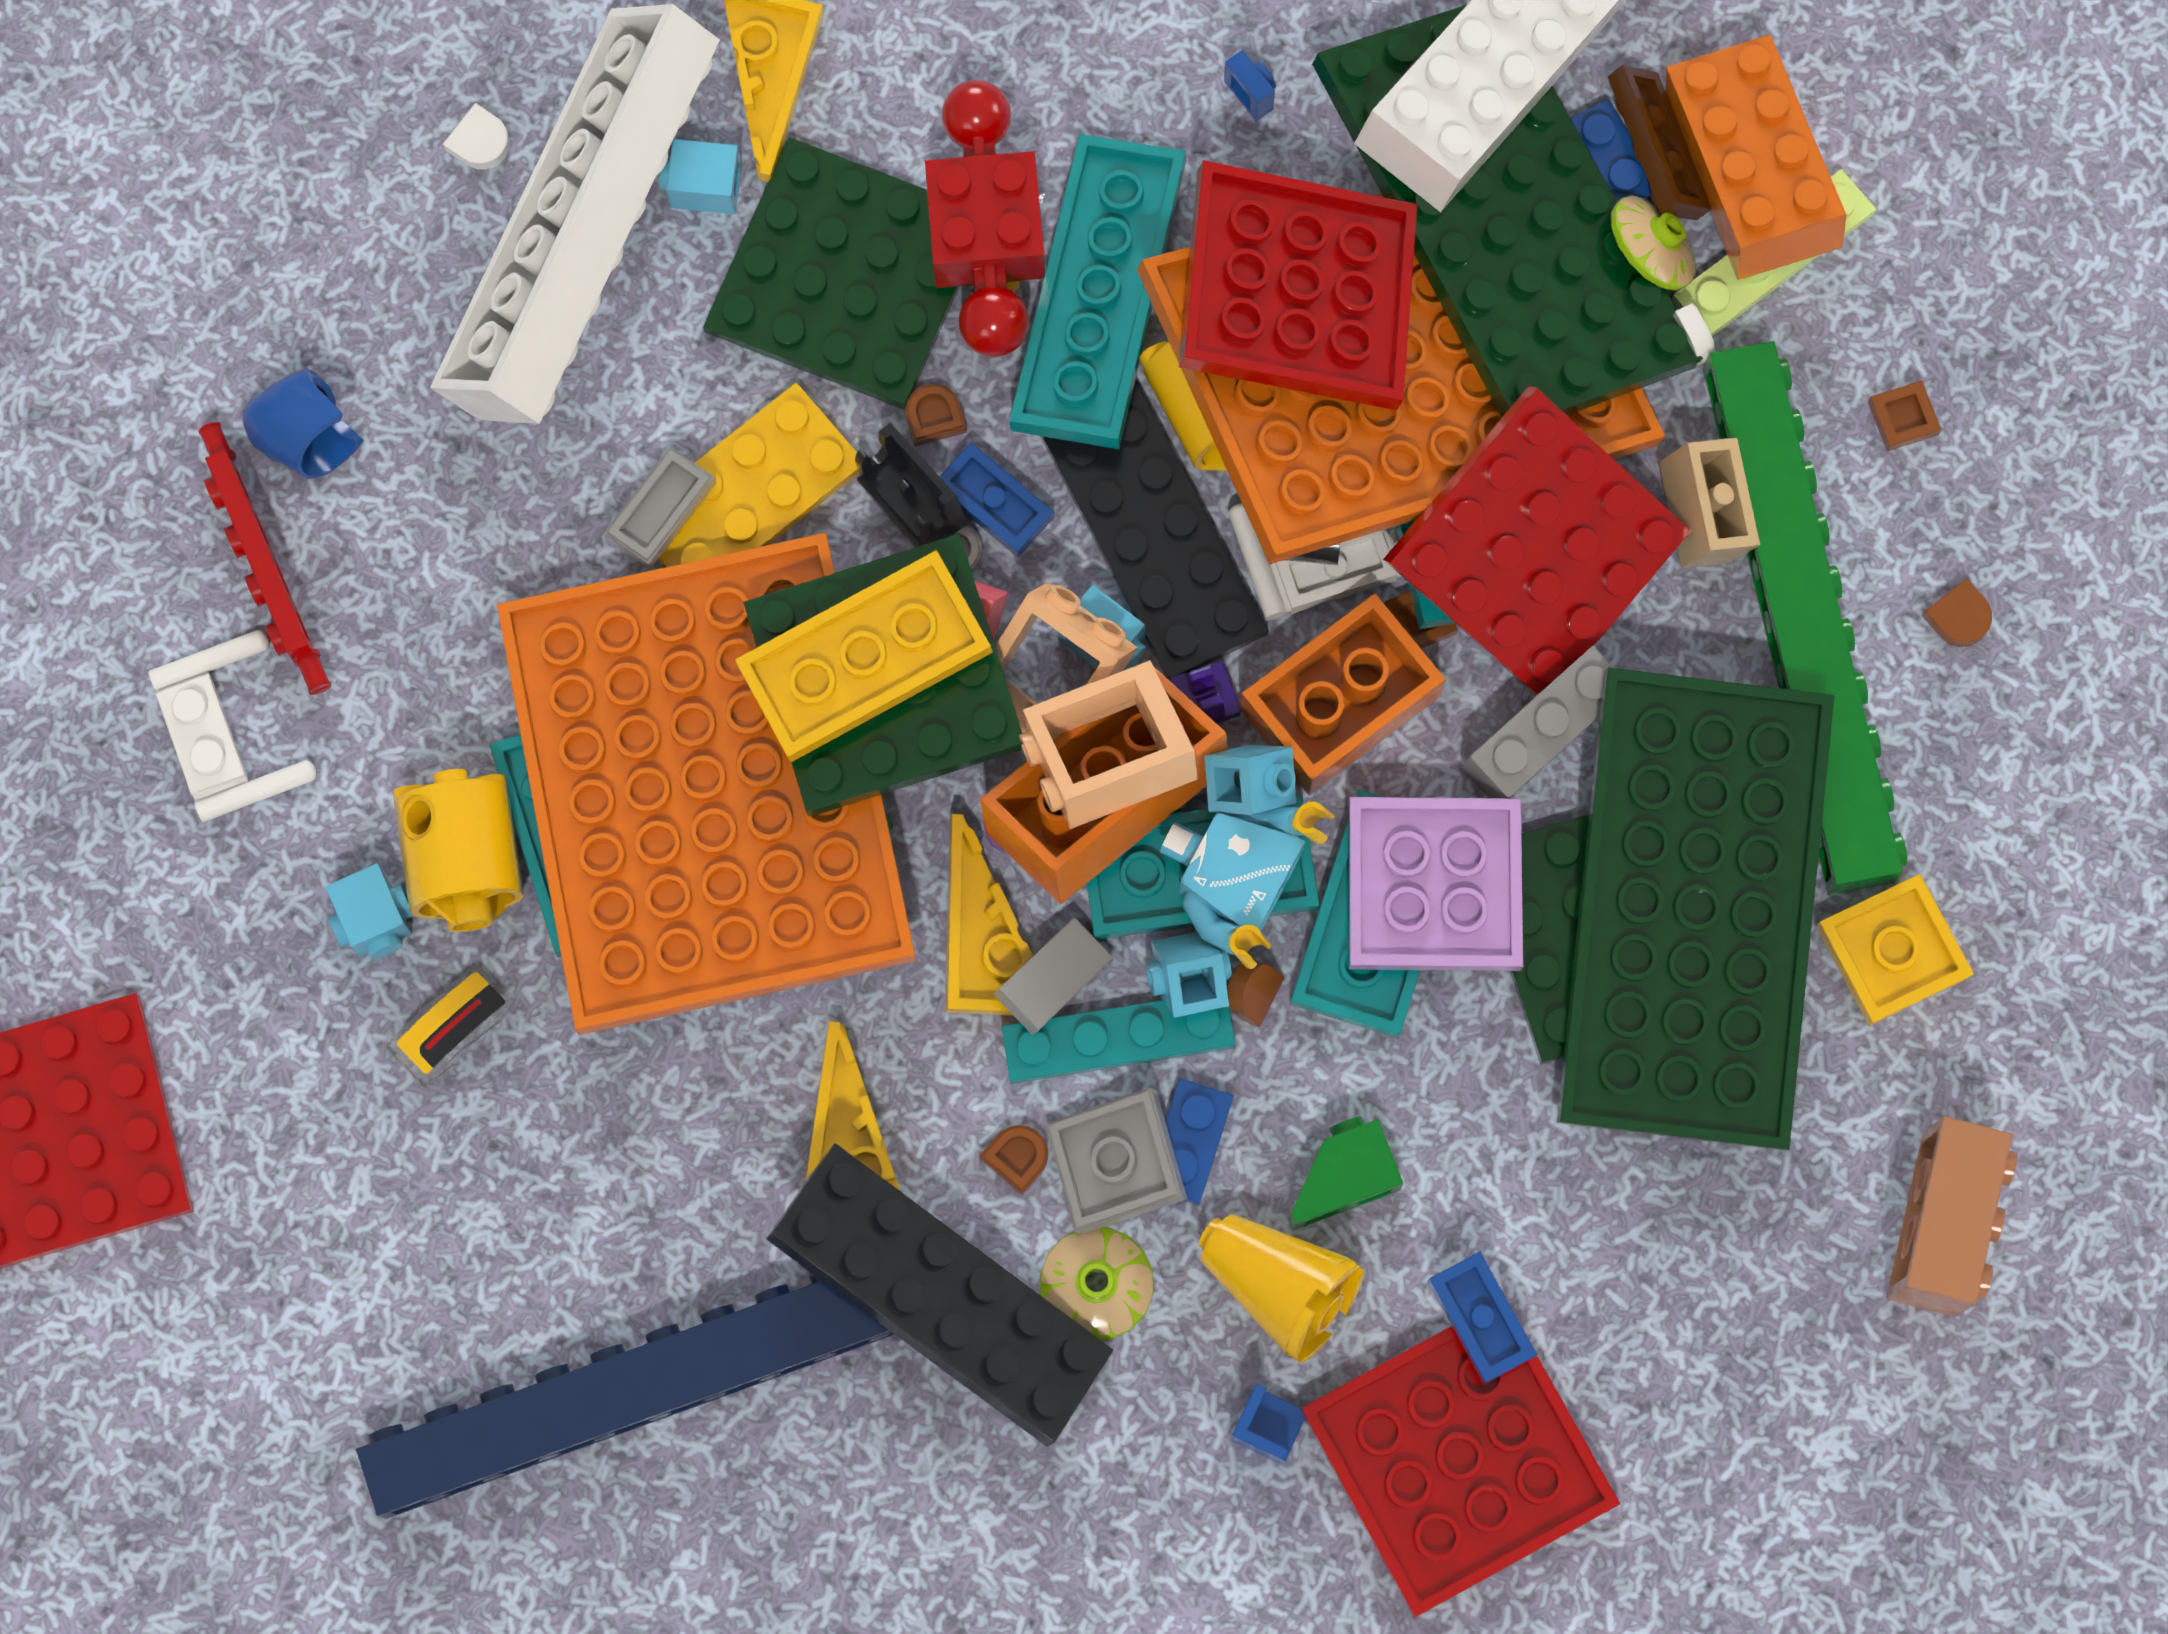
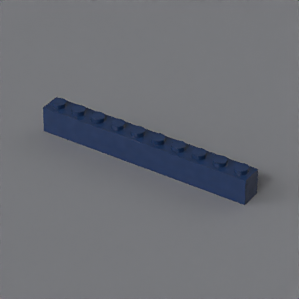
M812 1274L809 1276L811 1285L791 1292L787 1284L767 1289L755 1295L757 1304L736 1312L733 1304L712 1309L700 1315L702 1324L681 1332L678 1324L659 1328L645 1335L647 1344L625 1351L623 1344L601 1349L590 1355L592 1364L570 1371L568 1364L543 1370L535 1375L537 1384L515 1391L513 1384L493 1388L479 1395L481 1400L479 1405L459 1411L457 1404L435 1409L424 1415L426 1424L404 1431L402 1424L382 1428L369 1434L368 1437L371 1444L357 1448L356 1452L376 1515L388 1519L895 1334Z

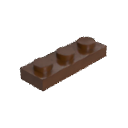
M1621 65L1608 76V80L1615 95V106L1624 118L1633 141V152L1642 164L1651 187L1650 195L1652 201L1661 214L1668 212L1678 218L1697 221L1712 208L1658 72Z

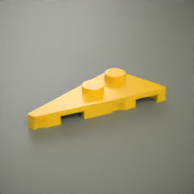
M724 0L758 178L760 181L769 182L782 153L823 20V4L807 0Z
M952 814L949 818L945 1013L1013 1016L993 994L1032 958L1033 954L1028 944L1022 940L1018 932V922L999 882L995 883L981 854L982 846L974 830L968 826L964 814Z
M829 1021L806 1180L827 1150L836 1143L900 1191L846 1029L840 1022Z

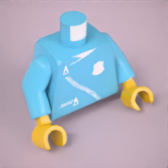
M1307 802L1300 808L1283 806L1252 815L1217 813L1204 837L1175 822L1169 830L1160 852L1188 866L1180 881L1179 892L1184 896L1183 908L1201 939L1225 952L1235 954L1247 969L1255 968L1257 963L1248 954V951L1256 945H1263L1267 949L1271 947L1270 942L1262 934V930L1303 854L1305 840L1298 836L1304 835L1318 845L1324 844L1328 836L1315 829L1314 826L1322 818L1334 819V815L1317 802Z

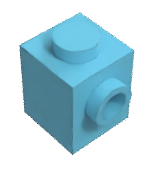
M1249 744L1204 755L1209 812L1252 815L1296 803V777L1292 747Z
M378 863L325 886L336 911L335 914L328 916V921L341 947L350 944L351 948L360 957L369 953L371 959H378L399 950L403 946L400 939L412 934L406 920L413 916L409 910L407 893L402 884L392 888L387 874Z
M1198 932L1151 941L1154 961L1146 963L1149 989L1152 996L1160 995L1174 1018L1229 1006L1226 981H1229L1232 971L1227 952L1202 940Z

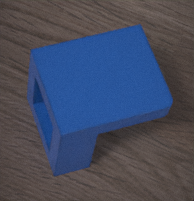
M1256 1383L1233 1432L1231 1441L1284 1466L1305 1417L1300 1407L1266 1392L1267 1387Z

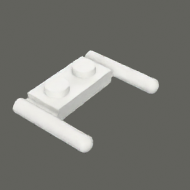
M1236 504L1229 510L1233 529L1262 612L1267 621L1280 618L1289 612L1293 614L1385 585L1402 577L1383 560L1398 542L1395 527L1340 543L1338 565L1287 560L1269 564L1243 504Z
M262 630L250 632L148 671L190 793L194 798L196 810L202 822L304 785L316 778L314 764L304 760L251 781L247 779L210 671L266 651L269 647V638Z

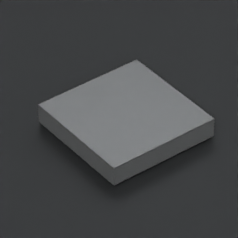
M1150 1087L1046 1124L1075 1233L1083 1235L1187 1199L1159 1097L1155 1089Z

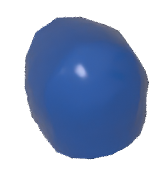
M308 368L272 384L252 398L242 410L243 426L253 447L261 451L271 461L280 463L307 479L319 478L331 473L346 461L364 441L350 426L341 420L343 413L336 407L335 396L328 384Z

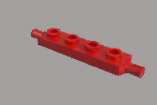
M220 422L208 423L198 430L209 454L205 460L212 474L211 477L204 479L206 489L215 508L219 510L226 507L232 521V525L225 527L224 531L236 557L240 558L246 555L253 573L244 576L256 605L260 607L267 604L274 622L265 625V628L275 651L279 656L288 653L294 665L299 667L310 695L320 694L332 686L319 659L321 656L320 651L317 648H313L234 462L236 459L235 451L230 449Z

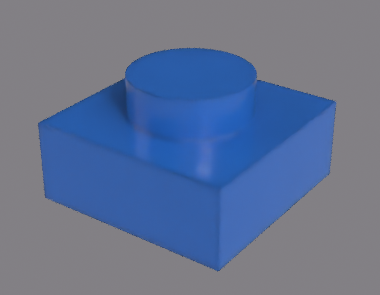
M1243 50L1225 61L1224 82L1253 119L1257 122L1273 111L1276 83L1265 65L1259 61L1253 63Z

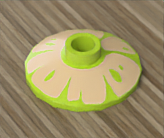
M1630 195L1616 202L1611 211V228L1619 248L1629 263L1645 279L1660 288L1677 291L1691 284L1696 274V259L1690 242L1686 237V230L1682 222L1671 213L1665 212L1661 214L1656 205L1647 198Z
M1108 1227L1083 1235L1073 1232L1064 1236L1047 1254L1040 1273L1041 1296L1100 1340H1111L1131 1331L1147 1313L1154 1293L1153 1269L1144 1250L1127 1234ZM1094 1271L1104 1273L1108 1279L1106 1288L1100 1292L1091 1291L1085 1284L1087 1276Z

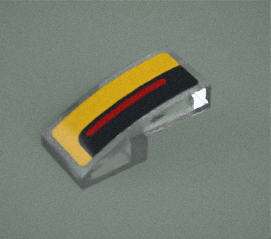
M475 964L414 1016L388 1042L386 1049L426 1088L468 1053L471 1044L501 1022L513 1010L515 1003Z

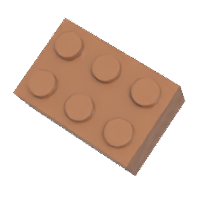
M1943 1116L1922 1133L1887 1291V1300L1954 1317L1976 1305L1977 1298L1983 1300L1986 1298L1993 1275V1266L1985 1264L1990 1241L1998 1242L2005 1220V1209L1997 1207L2002 1185L2009 1186L2011 1184L2017 1165V1152L2010 1151L2012 1133Z

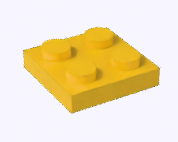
M1921 874L1834 914L1816 925L1869 1027L1968 980L1974 975Z

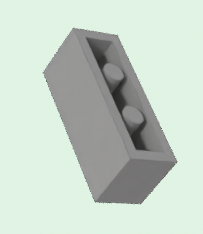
M1594 646L1589 648L1478 748L1461 766L1463 772L1488 798L1510 799L1600 718L1604 671L1608 667H1614Z

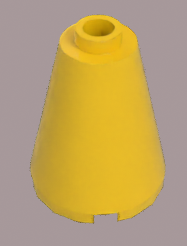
M1230 1214L1223 1220L1218 1217L1212 1220L1202 1233L1198 1243L1199 1247L1203 1249L1201 1262L1283 1352L1300 1363H1304L1312 1358L1327 1343L1332 1333L1324 1330L1331 1324L1339 1310L1345 1316L1347 1315L1364 1278V1269L1352 1258L1235 1214Z

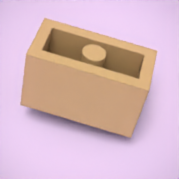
M1737 438L1686 443L1659 462L1668 509L1691 530L1677 547L1681 569L1733 562L1760 545Z

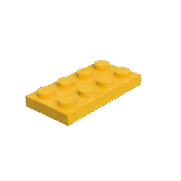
M797 383L793 384L695 462V464L715 477L716 484L658 559L664 567H670L772 544L860 473L855 463L856 450Z
M936 550L735 659V662L790 762H793L993 653Z

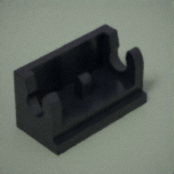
M891 423L878 432L879 442L882 447L876 455L870 458L862 449L858 450L855 456V463L861 475L857 479L858 483L914 547L950 537L967 525L957 496Z

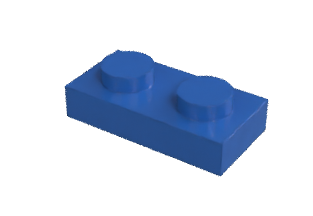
M1609 99L1571 117L1575 128L1616 202L1630 195L1647 198L1648 200L1652 199L1650 195L1651 187L1642 164L1633 152L1631 136Z
M972 442L939 476L957 496L962 512L1017 558L1054 519V511Z
M1179 1078L1165 1122L1187 1195V1199L1183 1201L1200 1206L1234 1095Z
M1481 1252L1428 1279L1427 1282L1483 1384L1494 1380L1537 1356Z

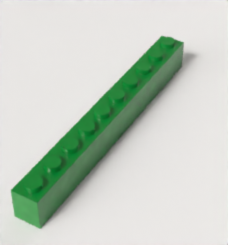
M1775 341L1711 352L1704 365L1703 373L1719 439L1737 438L1760 541L1758 547L1746 554L1778 688L1835 695L1819 847V861L1827 895L1894 883L1903 873L1902 866L1907 865L1906 845L1900 832H1893L1889 812L1894 810L1893 791L1887 778H1880L1876 758L1881 756V743L1877 728L1874 724L1867 725L1863 705L1868 703L1867 684L1861 671H1854L1850 652L1855 650L1854 631L1849 618L1842 619L1837 599L1842 597L1841 577L1836 565L1829 566L1824 547L1828 546L1830 542L1828 523L1823 513L1816 514L1812 494L1817 492L1816 474L1812 462H1804L1799 442L1804 441V425L1800 411L1798 409L1791 410L1787 391L1792 388L1789 363L1786 358L1778 357Z

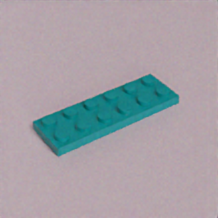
M1079 134L1009 419L1011 431L1115 449L1120 448L1140 363L1139 356L1142 354L1153 307L1137 269L1142 259L1161 255L1166 251L1186 166V151Z

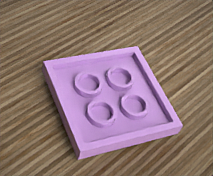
M1350 797L1349 969L1521 971L1523 968L1521 799Z

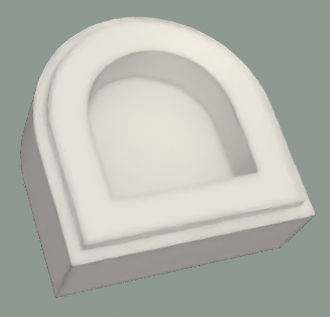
M475 103L443 143L445 151L466 165L475 169H489L497 166L505 159L510 148V139L503 122Z
M1691 303L1675 311L1673 317L1679 327L1684 330L1687 341L1696 357H1703L1701 362L1697 363L1696 367L1706 363L1709 353L1715 352V345L1698 308Z

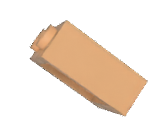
M1049 582L1026 595L995 646L1004 672L1037 617H1039L1100 662L1087 684L1123 671L1138 647L1126 639V633L1119 625L1109 619L1095 617L1080 606L1081 601L1076 594L1063 586L1051 585ZM1006 680L1022 733H1025L1026 726L1023 709L1038 703Z
M1150 660L1023 709L1026 732L1018 735L1020 741L1023 742L1022 750L1030 767L1040 764L1046 777L1040 780V786L1047 805L1052 813L1061 809L1070 829L1198 780L1194 748ZM1137 705L1158 751L1073 784L1052 737Z

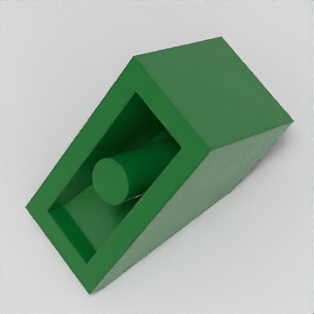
M1362 1116L1340 1122L1330 1128L1332 1136L1324 1139L1291 1212L1289 1222L1293 1231L1401 1190L1404 1183L1378 1119L1364 1124Z

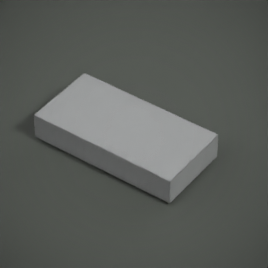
M669 447L604 532L606 540L651 570L715 486V477L672 447Z
M1073 917L993 995L1033 1036L1104 968L1113 957Z

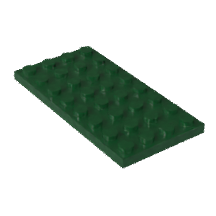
M1467 5L1317 53L1312 65L1354 143L1371 111ZM1553 86L1441 212L1356 146L1384 198L1417 204L1414 255L1501 417L1506 414L1529 385L1538 388L1562 412L1569 415L1692 370L1703 359L1702 356L1696 357L1687 341L1684 330L1679 327L1673 317L1677 310L1666 290L1645 279L1629 263L1619 248L1611 228V211L1616 204V200Z
M1610 667L1604 671L1557 1123L1774 1150H1790L1835 695Z

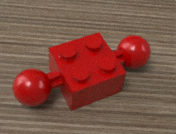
M968 80L960 83L949 92L944 100L941 111L944 130L955 144L963 148V157L925 160L933 267L936 288L974 285L975 292L965 300L959 313L958 321L961 336L965 343L976 353L986 357H1001L1015 351L1023 343L1029 330L1027 307L1016 293L1008 289L1007 282L1044 279L1045 277L1035 151L996 154L995 145L1004 138L1011 123L1009 101L1005 94L994 84L984 80Z

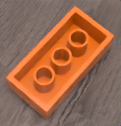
M1771 34L1667 66L1665 91L1711 205V216L1737 280L1843 248L1846 212Z
M1155 667L1154 669L1194 748L1198 780L1072 829L1069 828L1061 809L1052 813L1047 805L1040 786V780L1046 777L1040 764L1030 767L1028 762L1024 763L980 799L986 833L1060 905L1207 786L1204 755L1228 750L1226 732ZM1137 705L1064 732L1053 740L1073 784L1158 751Z

